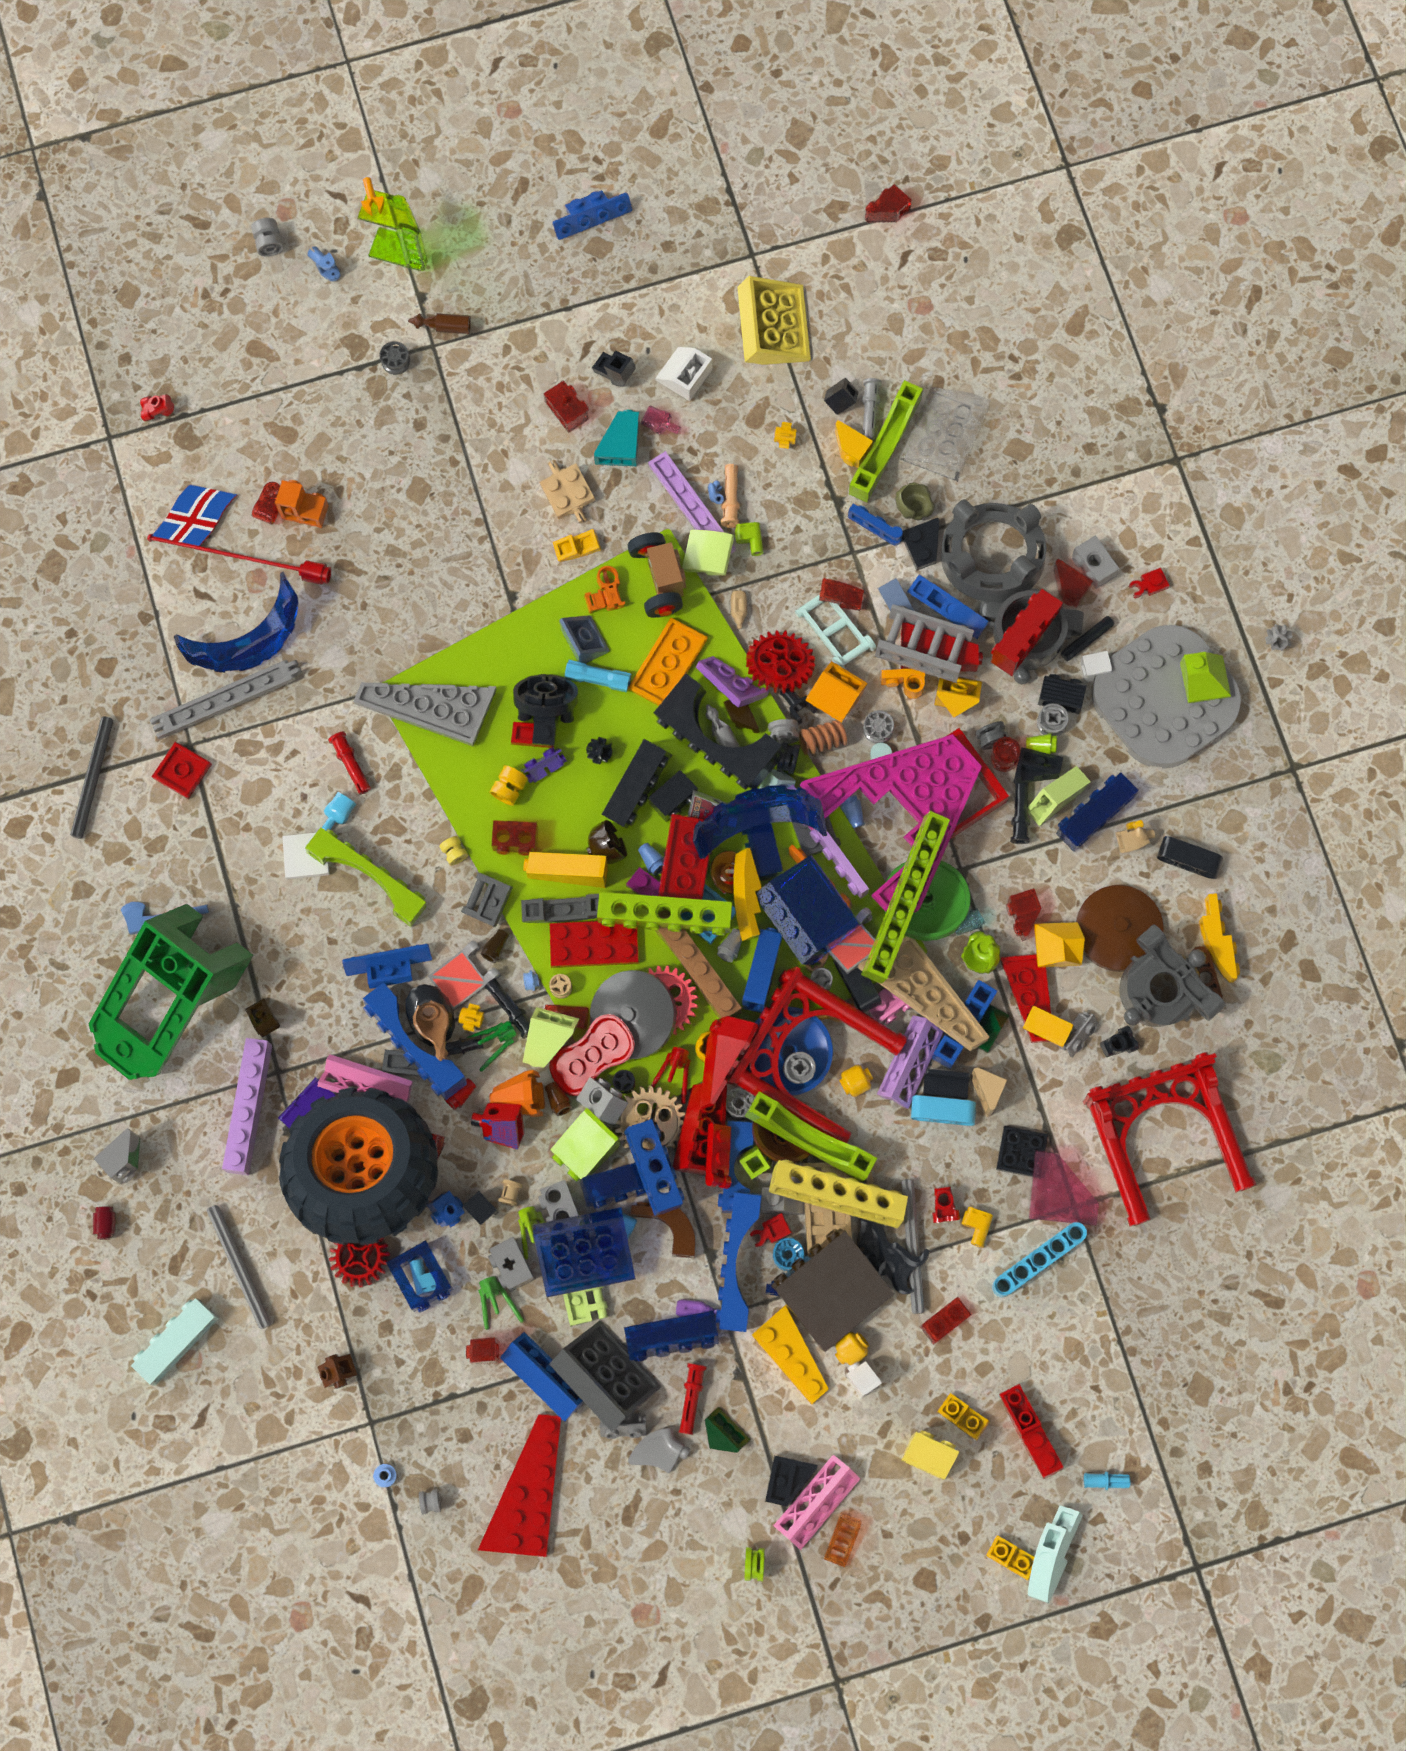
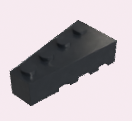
M643 739L601 815L622 827L628 828L629 825L632 826L638 817V810L645 805L648 794L657 784L659 776L667 766L672 754Z

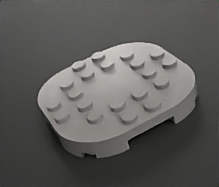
M1163 625L1148 630L1110 656L1112 671L1096 675L1094 680L1092 700L1096 712L1100 718L1103 717L1122 740L1128 748L1127 752L1135 760L1149 767L1152 765L1165 769L1185 763L1191 756L1218 737H1222L1231 728L1240 710V691L1235 679L1227 669L1226 673L1231 693L1230 698L1188 704L1180 662L1185 654L1199 652L1214 654V652L1200 636L1187 628L1176 625Z

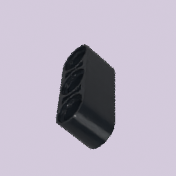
M1164 836L1157 859L1200 876L1216 879L1223 856L1182 840Z
M833 958L834 965L859 1010L865 1013L882 1004L871 980L861 975L862 970L857 967L847 974Z

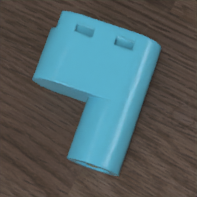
M422 1259L409 1262L417 1296L443 1289L440 1271L425 1273Z

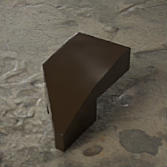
M731 700L723 702L736 728L742 729L743 727L753 730V733L760 732L748 704L738 708Z

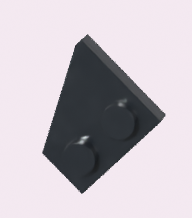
M774 1456L765 1502L788 1507L816 1471L818 1465Z

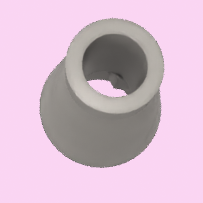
M733 928L731 933L718 947L717 955L726 962H733L738 957L742 942L738 929Z

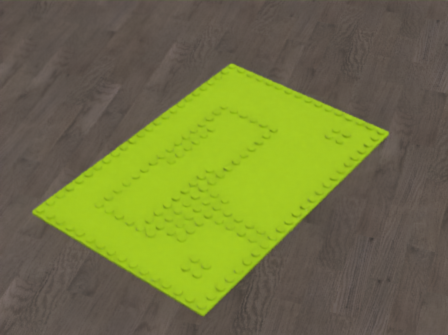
M665 529L660 533L663 534L666 544L672 542L673 549H678L680 566L682 568L685 553L672 531ZM626 550L382 683H387L388 685L410 684L421 686V684L455 685V687H497L474 746L398 719L390 718L478 872L513 887L502 914L558 1012L579 1019L572 1034L575 1042L579 1041L586 1034L591 1025L590 1009L596 991L605 980L614 974L629 970L649 973V968L655 973L657 972V966H660L662 971H665L666 966H669L671 973L675 968L679 970L678 976L685 973L686 978L684 981L692 980L689 987H696L697 989L692 995L699 997L698 1000L693 1001V1003L699 1006L697 1009H692L696 1017L689 1016L688 1018L692 1024L684 1023L685 1031L677 1028V1035L672 1034L666 1045L657 1053L646 1058L628 1059L622 1064L605 1069L597 1077V1080L602 1078L609 1082L611 1089V1087L614 1088V1074L620 1070H628L635 1078L634 1091L637 1094L640 1093V1086L645 1091H648L649 1085L652 1084L666 1060L667 1053H671L673 1047H680L689 1051L688 1059L691 1060L688 1071V1091L693 1085L703 1082L705 1063L696 1054V1042L702 1033L710 1031L709 1028L712 1022L719 1018L711 1009L683 965L656 931L648 930L646 926H637L639 964L551 968L550 924L522 922L521 900L586 897L588 894H599V892L636 894L626 886V883L639 867L660 882L661 874L654 875L649 873L638 849L643 844L649 843L650 846L664 857L663 852L666 849L670 819L665 822L649 805L648 799L645 805L638 810V817L632 826L629 825L628 828L622 827L601 815L643 739L672 754L667 766L659 776L657 784L648 794V798L681 770L698 788L699 792L726 802V813L738 815L735 828L723 826L721 836L712 837L711 851L713 854L709 856L705 884L727 902H732V906L735 907L734 894H724L714 884L710 871L711 863L722 852L733 851L739 853L746 848H750L762 890L756 892L761 910L760 913L755 915L759 933L761 929L774 928L782 934V941L766 1003L768 1008L773 1002L771 996L781 983L778 979L784 970L787 971L790 968L799 967L800 972L811 979L812 973H809L804 965L805 957L832 901L815 914L787 884V879L801 869L789 855V847L791 845H794L797 849L800 848L790 820L791 816L798 814L796 809H791L785 800H772L759 787L754 792L749 788L746 790L741 788L736 783L737 779L731 776L728 778L720 771L721 767L715 763L713 766L704 759L705 755L699 751L697 754L688 747L689 742L685 739L682 742L672 735L673 730L669 727L666 730L656 722L658 718L653 713L658 708V705L629 689L626 693L602 685L572 681L578 689V703L573 712L574 721L563 723L560 720L561 715L559 716L554 749L559 748L562 750L558 755L563 754L567 762L564 763L563 767L552 773L546 766L544 770L547 776L536 783H529L527 781L524 788L518 790L519 797L513 806L499 801L489 793L495 781L500 780L498 776L504 765L510 766L526 776L528 772L524 773L521 771L525 768L524 764L533 758L537 761L543 757V752L550 749L511 744L513 722L534 723V716H531L529 721H520L518 719V709L513 702V689L519 681L529 676L552 674L564 677L568 661H577L561 631L559 622L561 618L591 615L609 652L586 663V665L611 671L618 670L631 673L630 684L671 617L707 636V642L687 674L700 683L707 692L699 707V723L703 734L714 743L716 741L712 735V721L706 717V705L708 704L718 711V719L730 726L740 747L756 742L765 733L771 735L768 724L776 720L786 719L769 692L766 698L748 704L760 732L753 733L751 729L736 728L723 703L729 699L711 681L704 677L696 666L698 661L714 656L735 669V674L745 679L748 677L752 680L753 674H748V667H746L747 654L697 572L684 571L686 588L683 589L684 596L681 597L683 607L676 613L665 617H648L645 612L644 603L649 598L657 595L648 558H633L630 556L629 551ZM603 566L614 567L618 572L620 582L618 591L621 601H625L624 607L607 611V606H605V608L595 610L589 614L584 597L585 593H598L600 587L596 577L599 569ZM607 571L609 582L613 583L615 576L612 572ZM601 572L600 579L605 583L603 572ZM759 679L756 680V681H753V683H752L754 686L758 687L759 689H762L763 687L766 688V685H765V684H763V685L760 686V687L758 686ZM598 737L606 738V742L612 743L611 747L613 750V754L608 762L602 761L600 765L593 763V759L587 758L588 754L586 751V747L591 742V739L597 740ZM798 740L797 742L792 743V744H789V745H792V746H793L794 744L800 745V744H799V740ZM800 747L795 772L793 775H788L796 781L795 788L806 803L809 804L812 799L802 789L800 784L805 780L821 775L809 755H805ZM686 804L681 809L680 815L688 816L690 805ZM839 806L829 815L836 837L840 839L841 845L839 848L869 888L868 894L861 899L857 894L853 895L847 885L849 882L845 877L841 878L835 870V863L832 859L829 861L823 852L807 857V860L819 867L821 875L825 879L829 878L840 894L843 893L850 898L852 907L844 925L854 919L862 909H870L873 918L870 922L863 924V926L876 939L885 912L871 895L886 881ZM605 820L610 821L618 831L615 834L618 839L622 837L627 849L625 859L614 864H608L605 888L529 879L526 871H523L525 858L529 859V852L589 855L587 852L589 833L593 827ZM618 907L615 910V914L624 915L627 910L624 907ZM838 907L836 914L840 916L841 909ZM642 908L636 914L639 917H645L649 911ZM736 915L731 920L730 933L733 928L739 930ZM597 918L571 922H591L598 920ZM830 919L826 923L830 930H835L839 927V923L835 919ZM685 929L741 1006L742 1013L735 1018L755 1022L761 1013L743 1009V996L759 935L750 940L742 941L737 959H734L733 962H726L717 953L718 947L730 933H725L722 936L718 935L710 945L697 934ZM821 938L817 942L818 947L821 949H825L821 945V942L825 940V938ZM915 939L925 954H927V948L922 940ZM816 952V956L813 961L809 960V962L811 963L810 967L814 968L815 965L820 966V964H818V958L820 956L818 952ZM829 955L824 965V968L829 970L833 977L832 986L829 991L846 1001L851 998V995L834 965L833 957ZM564 974L569 977L572 991L568 997L559 999L552 995L549 982L554 975ZM871 980V982L873 983V985L876 984V983H878V982H876V981H874V980ZM674 987L670 991L673 998L680 995L681 989L679 987ZM794 998L788 1007L803 1009V1003L800 999ZM808 999L809 1012L814 1010H825L821 1006L817 1005L816 1003ZM675 1002V1005H676V1006H681L682 1003H681V1002ZM668 1064L654 1087V1092L659 1086L662 1088L661 1094L666 1090L670 1092L668 1098L674 1095L676 1097L681 1095L684 1066L682 1069H676L672 1082L669 1083L667 1080L672 1066ZM632 1092L629 1093V1094H623V1095H622V1098H623L624 1100H625L624 1095H627V1096L630 1097V1098L633 1097V1096H632ZM640 1103L637 1107V1112L640 1114L645 1113L648 1109L647 1103ZM653 1103L652 1111L656 1108L657 1103Z

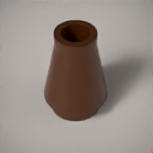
M552 1082L545 1086L544 1089L547 1093L552 1113H555L556 1116L568 1113L572 1109V1101L558 1087L557 1083Z

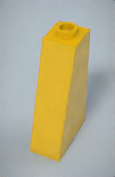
M529 852V859L525 858L523 871H526L529 879L605 888L608 864L606 856Z

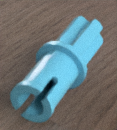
M1105 1472V1474L1084 1473V1488H1105V1490H1108V1488L1128 1489L1131 1485L1130 1475L1108 1474V1472Z

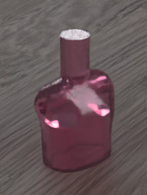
M652 405L648 407L641 421V425L659 435H662L666 430L678 435L681 430L680 426L671 423L672 416L669 412L657 409Z

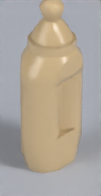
M733 591L730 597L731 615L737 624V628L741 629L747 615V596L744 591Z

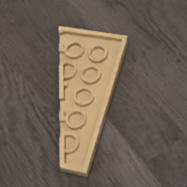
M910 937L903 938L889 976L880 985L969 1051L987 1042L990 1038L915 939ZM867 959L859 963L858 968L863 971Z

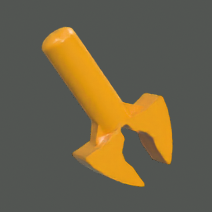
M366 177L363 179L367 199L361 201L362 207L369 215L373 216L371 206L374 203L378 206L379 213L381 214L385 203L384 197L375 196L372 180L370 177Z

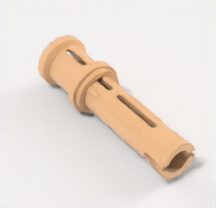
M734 464L725 465V499L721 504V509L723 510L721 526L725 528H736V525L739 524L737 519L738 510L740 509V504L737 501L738 466L735 465L734 468Z

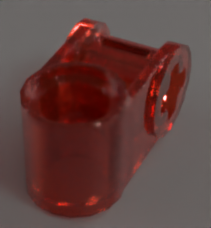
M272 481L265 484L252 510L253 518L271 525L274 524L279 513L275 504L280 488L277 482Z

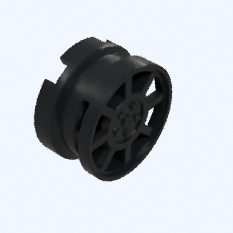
M783 741L782 746L786 750V754L777 763L776 770L779 772L785 770L788 771V774L793 775L800 745L794 744L792 746L788 742Z

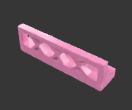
M329 1054L326 1059L325 1071L318 1081V1087L339 1093L338 1090L348 1088L347 1086L352 1085L358 1087V1092H366L369 1088L385 1091L391 1097L400 1098L408 1102L413 1081ZM327 1078H331L337 1080L338 1082L332 1083L326 1080Z
M833 1455L774 1524V1527L801 1550L858 1483L860 1478ZM836 1464L839 1465L841 1468L838 1472L830 1476L831 1469ZM824 1483L822 1491L815 1493V1488L819 1484ZM809 1501V1506L806 1510L800 1511V1506L804 1502ZM794 1519V1524L786 1531L783 1526L788 1520Z

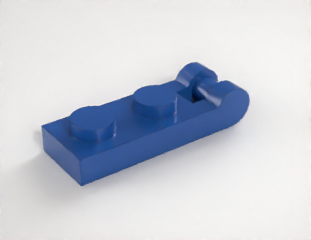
M853 503L849 508V519L891 545L897 546L901 543L903 531L900 527H891L883 518L870 514L864 506H857Z

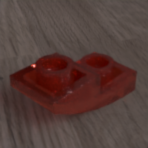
M823 578L819 601L840 604V608L860 611L864 590L847 583Z
M956 1297L924 1322L920 1328L934 1345L972 1314L961 1300Z

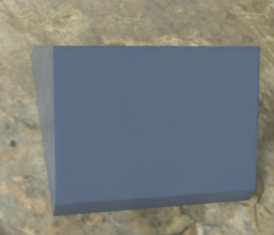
M591 615L567 617L559 620L561 631L578 662L586 664L609 652Z

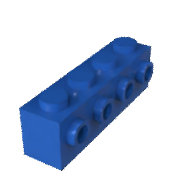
M525 1332L512 1341L501 1355L500 1359L564 1422L584 1403L550 1366L553 1359Z

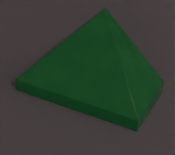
M991 1004L979 1023L990 1037L987 1042L978 1046L979 1049L986 1053L989 1052L1010 1016Z
M719 1407L705 1419L709 1449L738 1453L751 1440Z

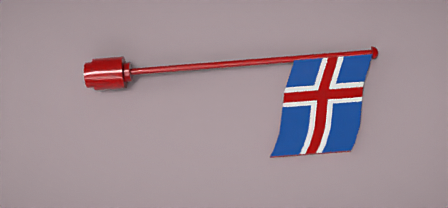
M189 485L179 495L163 523L153 534L147 536L149 542L153 540L299 571L302 581L323 585L324 583L328 584L331 578V567H327L323 563L306 560L304 564L301 563L300 567L202 547L201 545L214 531L226 508L238 496L237 494Z

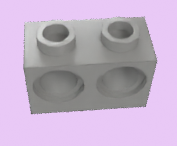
M565 1180L540 1189L542 1195L538 1196L542 1209L547 1208L550 1215L546 1217L550 1230L555 1229L558 1234L582 1224ZM553 1192L561 1194V1199L556 1203L549 1201V1196ZM560 1213H567L569 1215L568 1221L564 1224L557 1222V1216Z

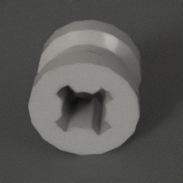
M434 1489L430 1493L419 1492V1504L422 1515L427 1514L429 1511L441 1512L438 1489Z

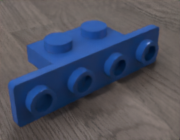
M602 190L595 191L586 197L574 199L566 204L565 208L568 215L553 221L552 224L557 239L561 240L632 212L633 209L629 195L626 192L608 199Z
M421 944L343 959L342 964L346 976L367 973L369 989H373L382 983L389 986L413 981L411 964L431 961L432 955L429 944Z

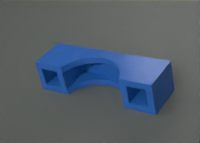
M980 980L977 981L964 1003L978 1023L997 994V990ZM945 1034L931 1059L951 1070L964 1046L948 1034Z
M728 1121L727 1126H731L729 1163L731 1185L728 1189H723V1194H718V1207H722V1213L732 1214V1210L728 1209L729 1196H734L735 1191L750 1193V1189L743 1186L737 1180L734 1173V1165L737 1158L743 1152L753 1148L752 1122Z

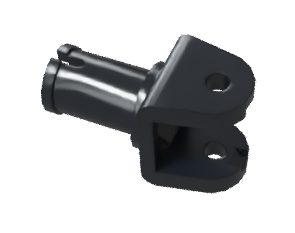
M786 688L785 694H783L782 690L780 691V695L790 705V717L796 720L798 725L802 723V719L797 712L805 706L813 714L818 712L816 707L806 701L807 696L800 698L795 691L791 692L789 688Z

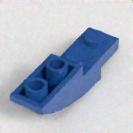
M920 574L907 591L953 624L964 625L974 630L973 637L976 639L980 637L989 624L988 620Z

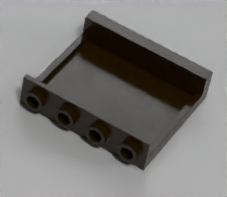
M841 1228L829 1232L826 1235L827 1239L823 1243H817L812 1246L805 1258H799L791 1264L792 1268L787 1273L782 1272L773 1280L774 1283L771 1285L812 1336L817 1346L824 1352L894 1295L893 1291L847 1232Z

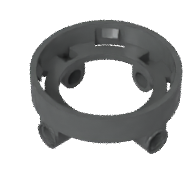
M966 499L958 502L952 511L954 514L953 520L947 526L942 541L941 562L944 573L950 583L963 594L986 602H1002L1018 592L1033 588L1043 573L1047 550L1046 539L1039 526L1041 514L1037 507L1031 503L1023 509L1001 503H985L972 506ZM986 522H1001L1010 525L1023 536L1027 546L1026 556H1019L1012 563L1010 571L1007 573L987 574L975 569L976 564L973 557L966 551L962 552L961 549L963 538L968 531ZM953 537V539H952V546H951V551H952V553H949V547H950L949 542H950L951 538ZM1038 545V559H1035ZM980 583L1003 586L1001 589H989L980 587Z

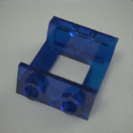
M426 1240L386 1262L413 1312L418 1310L419 1313L430 1308L431 1302L437 1299L440 1302L451 1295L450 1292L454 1290ZM420 1257L423 1258L436 1283L434 1293L428 1297H420L415 1293L402 1269L409 1262Z

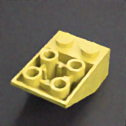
M923 1430L919 1433L915 1432L910 1438L901 1461L945 1480L959 1454V1451L955 1450L956 1445L945 1440L939 1443L933 1440L934 1435Z

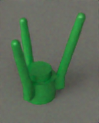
M509 1021L501 1022L494 1027L466 1037L483 1036L494 1032L478 1041V1044L482 1045L496 1037L500 1043L505 1041L480 1067V1072L484 1071L509 1045L514 1043L512 1038L517 1036Z

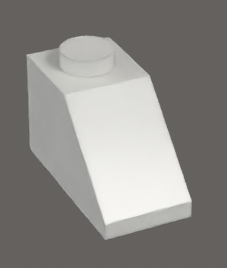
M866 1361L862 1364L856 1362L848 1367L850 1372L846 1374V1377L860 1398H863L882 1384Z

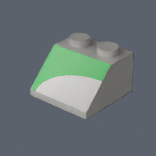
M127 1128L93 1159L111 1179L120 1184L123 1182L127 1183L135 1176L134 1172L138 1169L140 1137Z

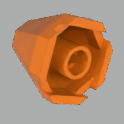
M535 1070L524 1071L497 1085L489 1095L490 1103L521 1104L524 1116H543L544 1112L540 1111V1109H545V1096L542 1082L538 1083L536 1079L540 1078L539 1072Z

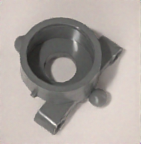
M1032 588L1027 591L1018 592L1002 602H980L979 615L988 620L990 623L989 627L993 628L995 644L1002 640L1008 627L1013 626L1019 612L1028 607L1029 599L1034 593L1038 594L1039 589ZM1061 608V611L1044 632L1041 643L1033 647L1014 673V680L1018 684L1022 685L1029 682L1031 677L1028 670H1036L1053 661L1060 652L1065 640L1070 639L1071 636L1081 635L1084 613L1079 610Z
M1156 925L1149 927L1136 939L1146 954L1138 958L1135 956L1130 958L1132 962L1123 972L1119 986L1121 1002L1126 1010L1124 1020L1127 1024L1133 1026L1141 1023L1150 1027H1163L1175 1024L1183 1019L1188 1022L1190 1020L1189 1014L1194 1008L1202 1017L1210 1021L1226 1006L1224 1000L1217 993L1210 990L1199 978L1196 967L1202 966L1206 961V955L1203 951L1193 950L1188 958L1182 954H1177L1167 941L1165 934ZM1158 973L1170 974L1178 984L1177 995L1170 1002H1159L1150 992L1151 980Z

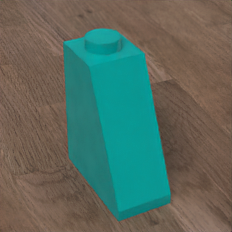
M630 409L617 412L594 452L595 465L637 466L639 412Z

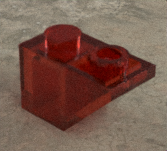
M893 184L889 189L885 188L875 202L871 201L865 208V221L868 223L897 222L911 209L912 199Z
M1034 888L1009 896L1008 903L1006 904L1009 916H1013L1015 924H1013L1017 937L1020 936L1022 941L1027 940L1042 909Z

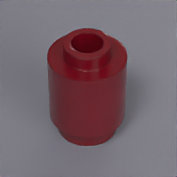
M95 1207V1213H93V1235L97 1236L98 1240H109L111 1235L116 1234V1213L113 1212V1207Z

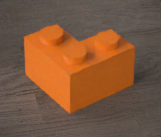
M281 481L275 501L281 518L322 528L329 507L326 497L319 493H305L303 485L298 481Z

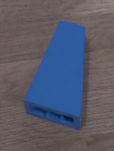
M766 928V930H760L743 996V1009L762 1013L766 1007L782 941V934L777 929Z

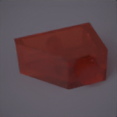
M1058 558L1053 570L1059 597H1061L1065 604L1073 605L1077 608L1091 589L1093 580Z
M496 1338L471 1339L470 1345H466V1359H470L471 1364H499V1340Z

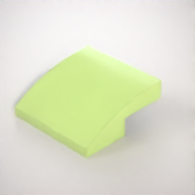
M690 530L682 566L685 572H704L707 575H726L734 535L717 531Z

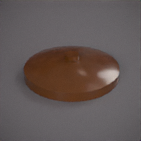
M1112 885L1095 891L1084 901L1076 917V922H1078L1085 938L1084 955L1097 966L1109 971L1124 972L1132 962L1130 958L1133 956L1138 958L1146 954L1136 939L1149 927L1156 925L1164 933L1162 915L1155 902L1144 892L1126 885Z

